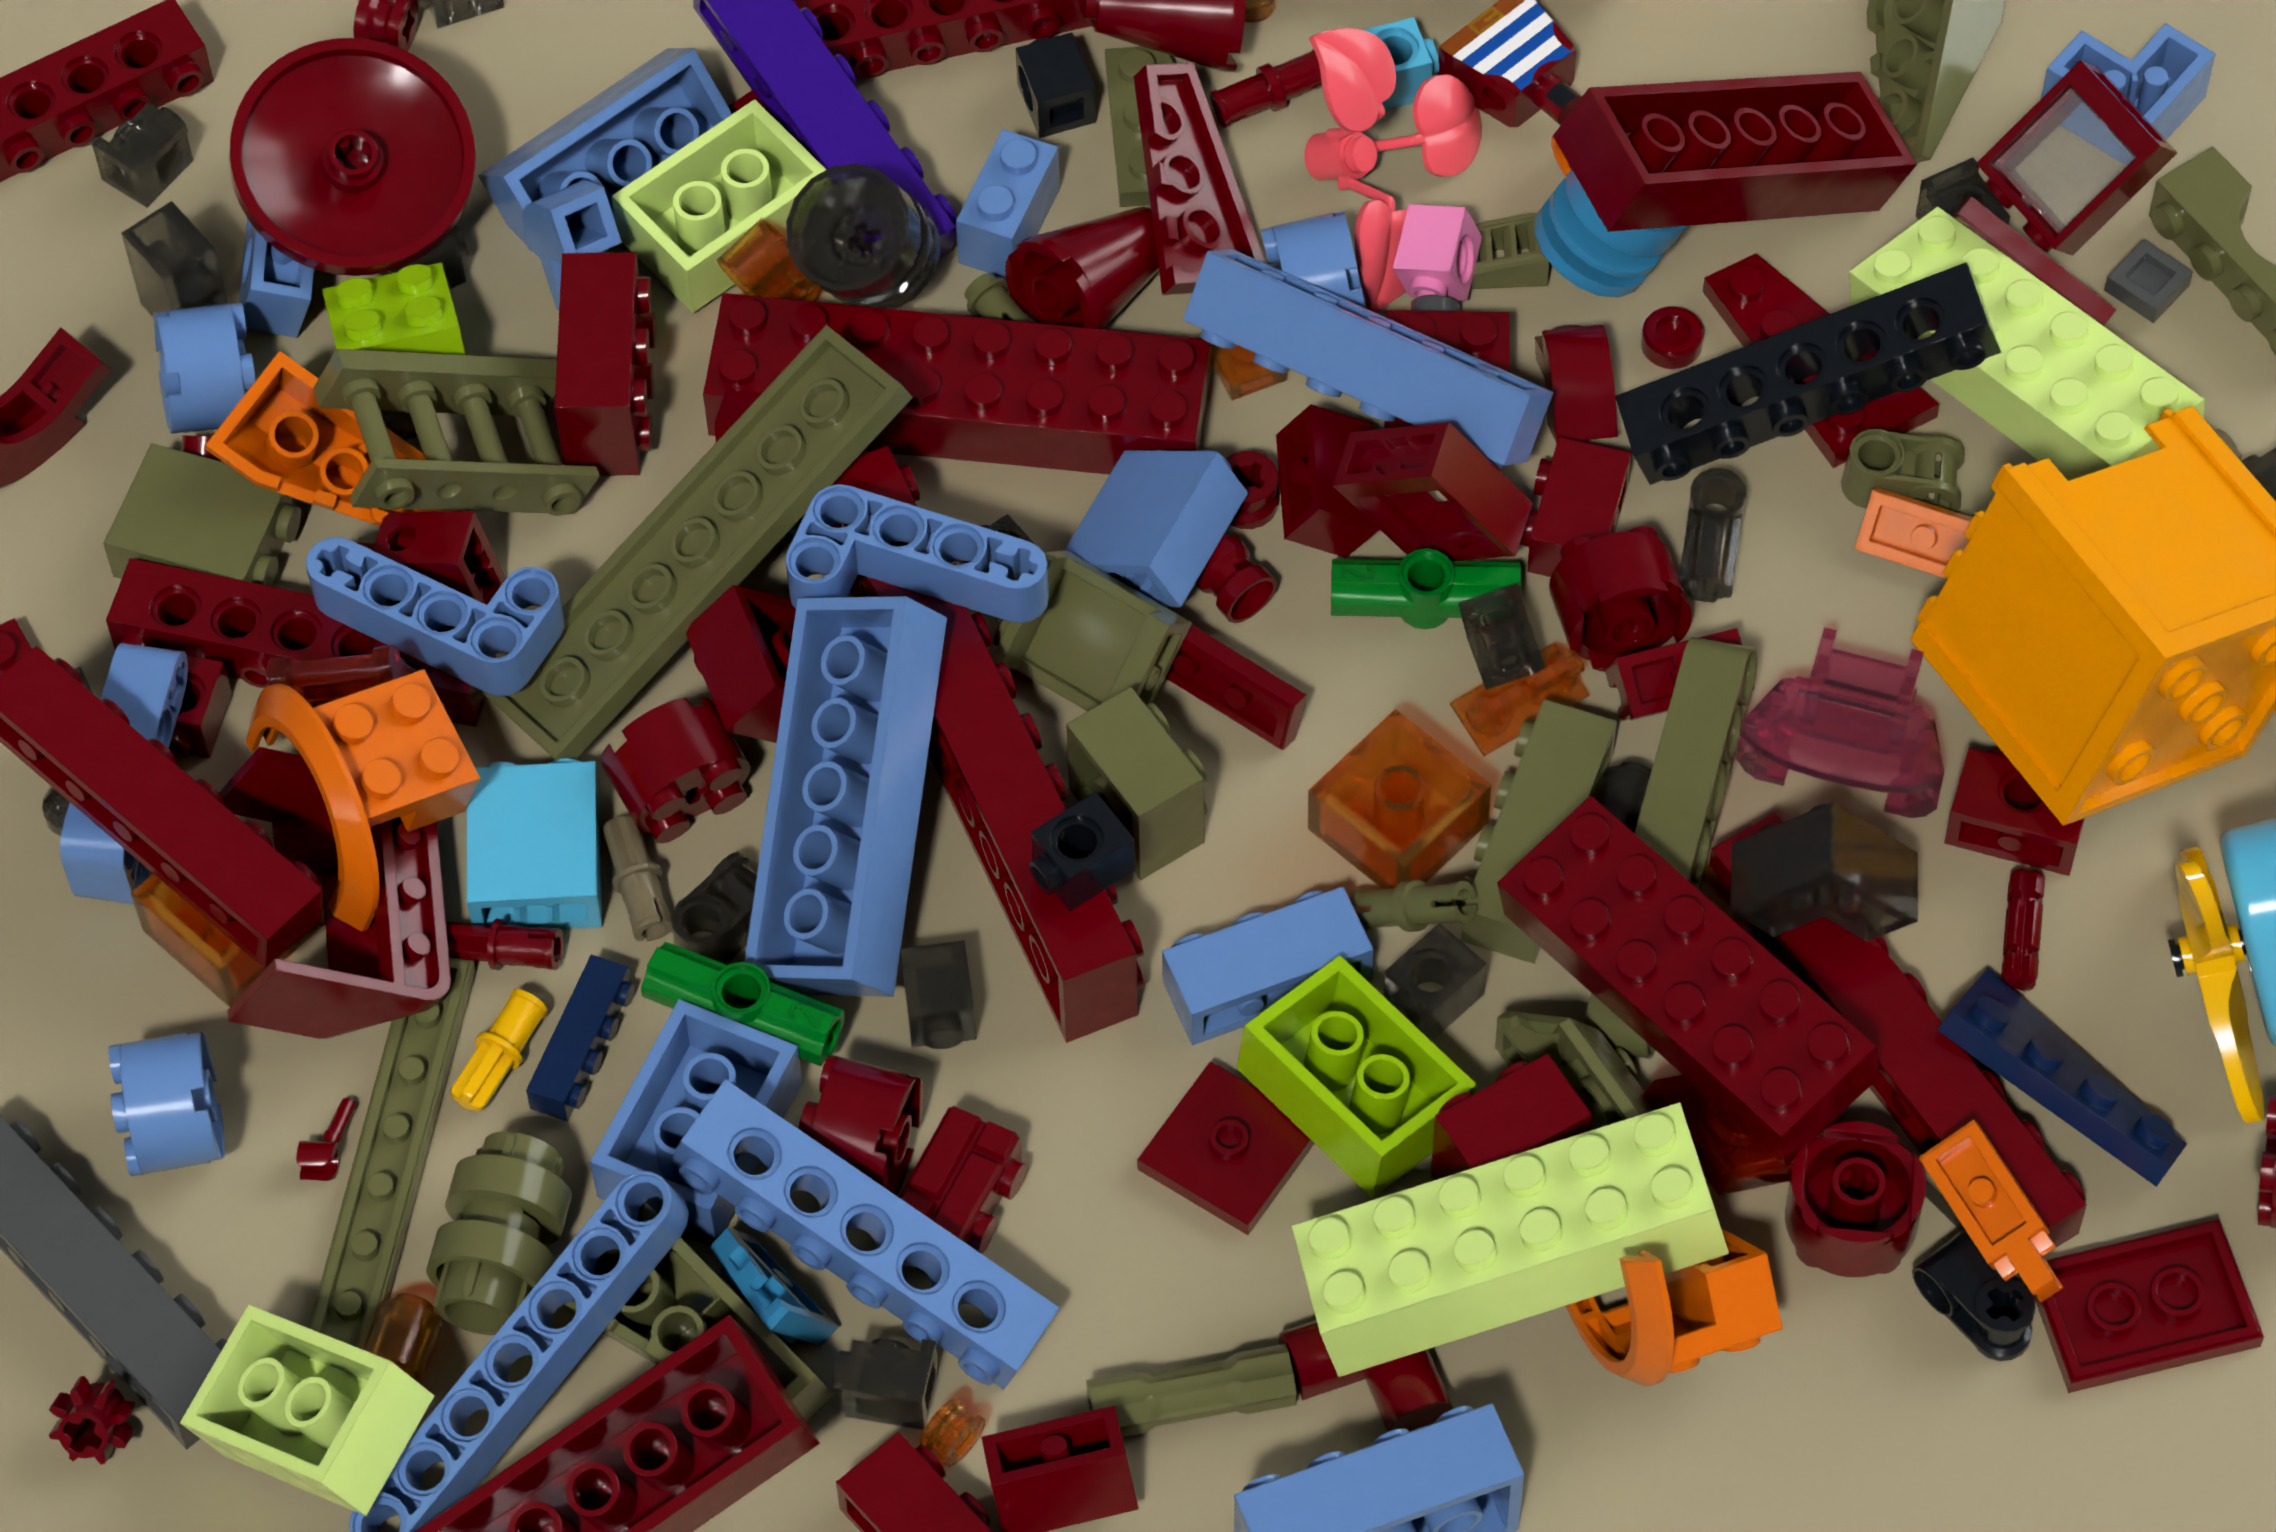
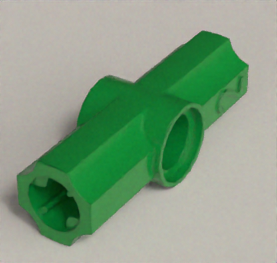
M1428 548L1415 550L1407 554L1403 560L1332 559L1331 616L1401 617L1410 626L1424 630L1436 628L1445 623L1448 618L1520 619V562L1450 561L1440 551ZM1426 586L1434 588L1435 590L1426 592L1420 591L1416 588Z
M666 941L661 947H656L647 964L645 977L641 985L642 997L672 1009H674L678 999L797 1045L799 1058L818 1066H822L826 1058L833 1054L839 1042V1036L845 1021L844 1010L769 982L765 972L754 964L739 962L725 965ZM740 999H751L756 1002L752 1006L743 1009L730 1006L731 1003Z

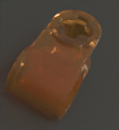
M762 217L717 259L719 266L746 295L816 302L823 291L822 280L813 270L797 260L799 256L789 239L781 235L776 228Z

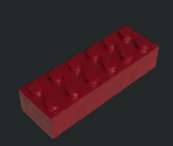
M1861 72L1589 87L1553 135L1569 167L1576 175L1608 232L1879 211L1917 165Z
M1591 795L1497 882L1506 917L1785 1167L1796 1158L1797 1153L1806 1143L1808 1146L1879 1078L1877 1046Z
M728 1315L416 1532H693L812 1450L820 1442L751 1336Z

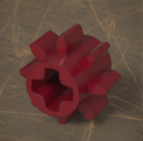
M81 1376L71 1389L70 1394L60 1392L51 1405L49 1411L61 1419L57 1421L49 1433L50 1439L60 1441L62 1447L69 1453V1459L75 1461L78 1457H95L100 1465L105 1464L113 1452L114 1446L125 1449L135 1432L131 1425L125 1423L136 1406L135 1402L125 1401L120 1391L115 1388V1381L112 1379L107 1383L96 1382L90 1384L85 1376Z

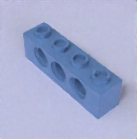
M248 218L239 303H242L244 309L246 329L297 338L311 302L314 269L300 264L279 252L256 231Z

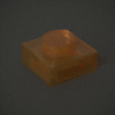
M1210 343V361L1232 401L1288 380V372L1279 373L1256 364L1253 361L1255 353L1237 344L1235 349H1226Z

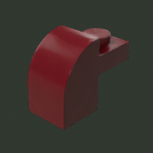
M1565 325L1553 328L1552 330L1542 331V336L1535 337L1536 361L1545 378V389L1554 392L1547 409V425L1555 442L1557 443L1558 437L1576 441L1618 437L1613 367L1604 326Z

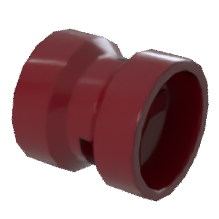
M1228 535L1221 538L1195 584L1203 593L1213 594L1217 597L1216 606L1229 622L1239 623L1253 617L1263 609L1276 591L1277 582L1264 566L1252 565L1249 560V550L1237 536Z

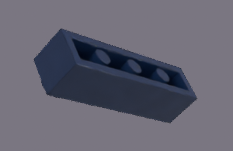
M592 954L590 955L526 1089L530 1109L568 1122L573 1109L581 1107L586 1095L585 1084L590 1074L595 1075L601 1065L603 1056L601 1050L606 1040L611 1041L617 1031L619 1023L617 1016L622 1006L627 1007L632 1000L635 986L631 983L628 966Z

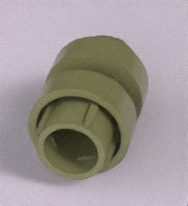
M496 1132L485 1138L483 1147L477 1149L476 1155L463 1158L457 1163L445 1202V1209L454 1221L443 1224L437 1230L426 1268L428 1278L438 1288L433 1304L439 1315L450 1324L477 1334L495 1335L553 1265V1255L545 1245L554 1243L561 1237L572 1199V1192L569 1186L561 1179L565 1163L559 1152L550 1144L522 1133Z

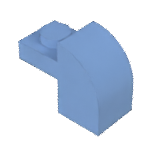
M582 180L529 203L524 208L523 230L528 250L539 254L556 309L559 310L562 253H607V249L622 243L604 186Z

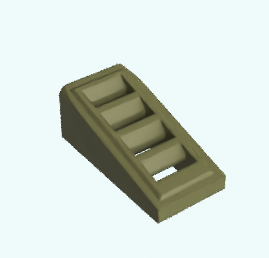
M1537 213L1517 215L1476 224L1482 235V241L1479 249L1480 262L1475 264L1470 289L1548 286L1549 261L1542 253L1534 233L1535 215ZM1517 249H1529V252L1518 254ZM1492 250H1504V257L1493 259Z

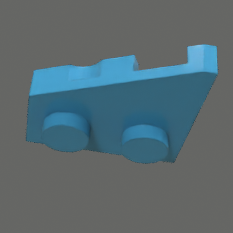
M727 1227L711 1244V1250L723 1265V1268L720 1270L722 1276L738 1292L745 1296L770 1331L776 1332L789 1343L799 1339L822 1346L839 1327L754 1236Z

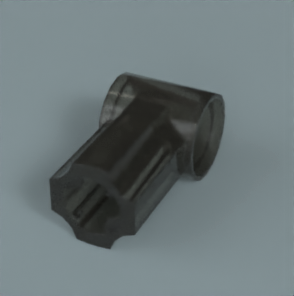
M1710 468L1701 472L1693 480L1690 488L1679 579L1684 592L1692 600L1714 603L1719 599L1731 598L1747 495L1746 486L1742 479L1733 471L1724 468ZM1708 504H1719L1727 508V510L1713 511L1705 506Z

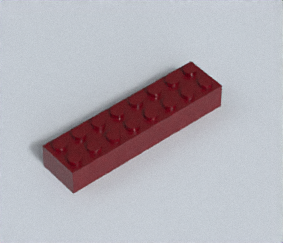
M722 293L703 391L709 436H715V421L725 391L763 393L823 327L827 325L898 381L913 397L864 451H874L888 446L893 454L1108 475L1112 472L1124 450L1201 451L1211 382L1210 343L1203 339Z

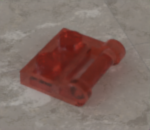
M395 645L374 647L371 654L299 662H295L291 656L270 658L267 663L266 674L268 686L276 683L287 685L298 692L313 708L417 672V670L406 664V660L400 657L399 650Z

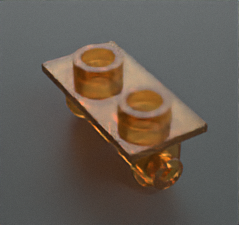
M1554 643L1452 701L1450 706L1482 755L1486 756L1516 739L1525 719L1535 722L1544 699L1571 707L1587 698L1589 694L1577 677V675L1584 672V664L1574 650L1564 653Z

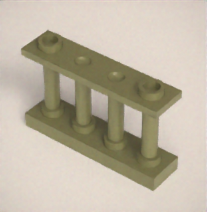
M336 349L313 390L320 408L349 409L354 411L371 463L350 495L352 506L382 508L384 510L428 509L548 513L555 516L575 514L600 475L596 466L563 465L544 414V410L555 395L557 360ZM380 410L410 413L425 460L396 459ZM436 413L465 415L481 462L452 461ZM491 415L520 418L536 464L508 463Z

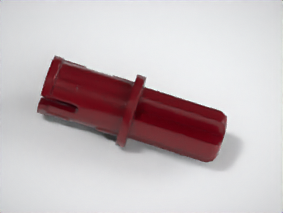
M498 918L493 921L491 926L446 922L449 957L488 962L492 970H501L504 965L529 966L549 970H557L560 966L559 960H562L563 934L559 928L518 927L508 925L506 920Z

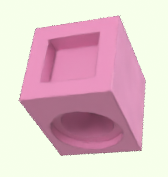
M1408 204L1393 270L1410 298L1415 299L1420 296L1439 295L1457 301H1467L1482 241V235L1467 208Z

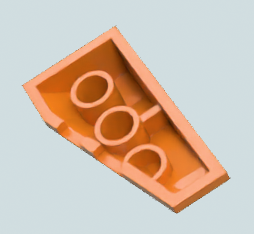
M281 351L272 359L204 448L256 486L377 526H381L383 517L390 512L459 511L428 509L384 510L382 508L353 507L350 495L371 463L354 411L349 409L320 408L313 390L319 378ZM386 427L396 459L425 460L422 452Z

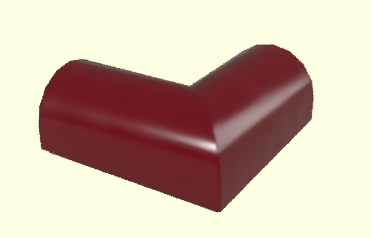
M1317 1320L1279 1333V1345L1286 1344L1288 1348L1295 1384L1302 1401L1366 1379L1387 1432L1402 1428L1410 1431L1434 1423L1442 1414L1453 1409L1428 1349L1338 1377L1320 1335Z

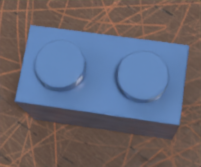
M1002 129L956 219L958 262L960 264L1006 278L1005 266L1009 254L1016 251L1018 248L1016 245L1020 244L1024 239L1038 235L1060 190L1058 146Z

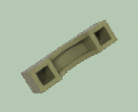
M2212 146L2156 181L2149 217L2152 219L2158 233L2165 239L2172 240L2190 258L2192 266L2198 275L2207 281L2211 280L2229 299L2234 312L2242 320L2251 322L2269 341L2270 347L2276 355V265L2265 260L2253 250L2241 229L2252 186Z

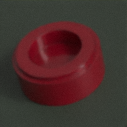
M1680 307L1660 308L1652 312L1643 324L1642 351L1649 361L1659 367L1666 369L1686 367L1692 364L1701 353L1704 335L1703 326L1698 317L1686 309Z

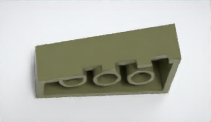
M644 1202L638 1213V1221L646 1222L652 1220L658 1214ZM681 1237L602 1332L657 1365L730 1315L751 1336L806 1422L835 1395L773 1331L769 1330L762 1320ZM619 1249L606 1251L599 1257L595 1266L596 1275L607 1274L616 1267L620 1256ZM568 1302L560 1306L575 1316V1302Z

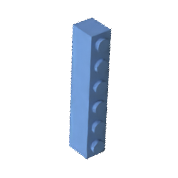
M1234 249L1207 251L1183 318L1184 321L1202 329L1200 337L1203 340L1226 349H1235L1236 344L1255 353L1253 361L1266 369L1279 373H1287L1289 369L1303 374L1308 377L1306 386L1319 393L1332 397H1341V394L1345 393L1360 400L1359 409L1377 419L1392 422L1395 417H1398L1413 425L1450 422L1500 471L1506 465L1528 462L1554 393Z

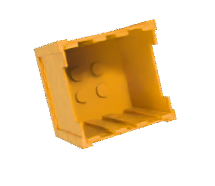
M2193 406L2175 412L2171 408L2164 410L2158 421L2145 426L2144 430L2160 447L2159 450L2069 481L2049 458L2029 465L2025 462L2012 466L2010 463L2002 465L1990 486L1996 494L1985 513L1983 510L1975 513L1964 533L1969 542L1963 551L1959 549L1953 552L1942 572L1947 578L1938 597L1935 595L1928 597L1916 618L1920 623L1910 640L2063 826L2247 756L2276 710V501Z

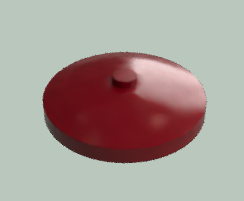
M337 38L318 41L289 52L265 69L245 93L233 121L229 153L230 175L238 202L246 217L256 231L279 252L300 264L322 272L351 276L373 275L395 270L418 260L433 250L452 231L467 205L472 189L476 163L475 139L471 122L458 95L449 83L425 61L412 53L384 42L360 38Z

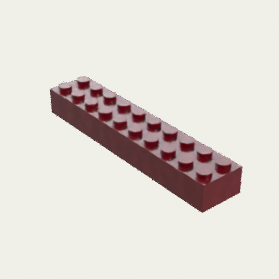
M888 446L858 456L832 484L849 485L913 506H917L916 501L920 500L918 486L908 465L898 467ZM841 523L833 525L832 527L842 528L847 527L849 524ZM897 542L891 544V546L900 547L905 546L909 543ZM858 574L850 590L853 597L906 596L947 617L928 755L1066 1043L1138 1016L1137 990L1143 988L1145 983L1137 958L1144 956V951L1133 922L1130 919L1121 922L1113 906L1118 903L1114 884L1070 911L1056 893L1047 895L1043 892L1030 872L1029 861L1032 860L1031 831L1066 810L1062 801L1067 799V794L1062 777L1055 764L1052 763L1045 766L1037 751L1042 748V743L1032 716L1029 712L1020 715L1012 700L1017 698V692L1007 665L1004 662L995 665L988 649L992 648V640L983 616L980 612L970 614L968 608ZM1078 850L1069 852L1065 856L1081 859L1089 855L1088 852Z

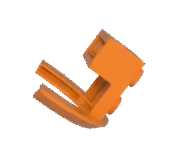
M424 669L313 708L294 689L287 685L276 683L265 687L261 691L251 715L245 741L251 752L257 750L262 736L268 746L273 745L280 731L296 747L310 769L324 800L337 849L338 879L328 906L334 917L361 932L369 929L379 902V871L370 827L400 817L407 832L465 812L481 779Z
M1722 1229L1729 1254L1664 1274L1661 1259L1642 1250L1638 1252L1639 1256L1619 1258L1628 1303L1601 1312L1595 1298L1591 1297L1566 1305V1308L1584 1343L1604 1368L1638 1385L1652 1386L1662 1382L1668 1373L1682 1372L1694 1368L1699 1364L1700 1357L1721 1350L1738 1352L1753 1348L1760 1343L1761 1336L1783 1329L1767 1253Z

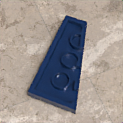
M1989 968L1986 969L1954 1006L1937 1030L2156 1187L2187 1145L2175 1133L2168 1122L2147 1109Z

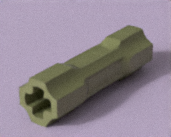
M1286 1344L1237 1352L1225 1360L1148 1374L1133 1371L1086 1380L1089 1410L1092 1411L1115 1405L1122 1437L1147 1433L1160 1425L1231 1412L1251 1414L1297 1405L1294 1373Z

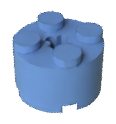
M1345 211L1261 229L1268 265L1366 308Z
M242 303L219 304L154 313L156 352H159L161 370L159 371V379L170 434L218 429L256 381L251 353L246 354L243 339H247Z
M188 1032L109 1046V1062L113 1081L115 1084H122V1092L111 1094V1108L117 1133L130 1132L131 1137L124 1138L125 1157L130 1176L207 1164L224 1158L225 1137L221 1104H216L213 1083L217 1082L209 1045L203 1032L193 1034Z

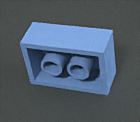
M678 999L590 1161L597 1197L606 1200L619 1182L629 1174L638 1171H651L661 1176L686 1202L689 1215L684 1233L713 1243L725 1230L735 1211V1206L714 1191L712 1194H705L690 1186L680 1176V1168L670 1161L682 1138L725 1079L784 1119L803 1083L798 1046ZM750 1153L734 1155L737 1166L745 1173L754 1175L761 1160ZM655 1196L645 1201L659 1214L663 1207L662 1196Z

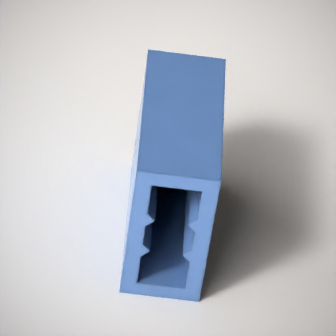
M1124 450L1064 551L1073 553L1164 607H1181L1248 492L1232 472L1230 463L1218 451Z

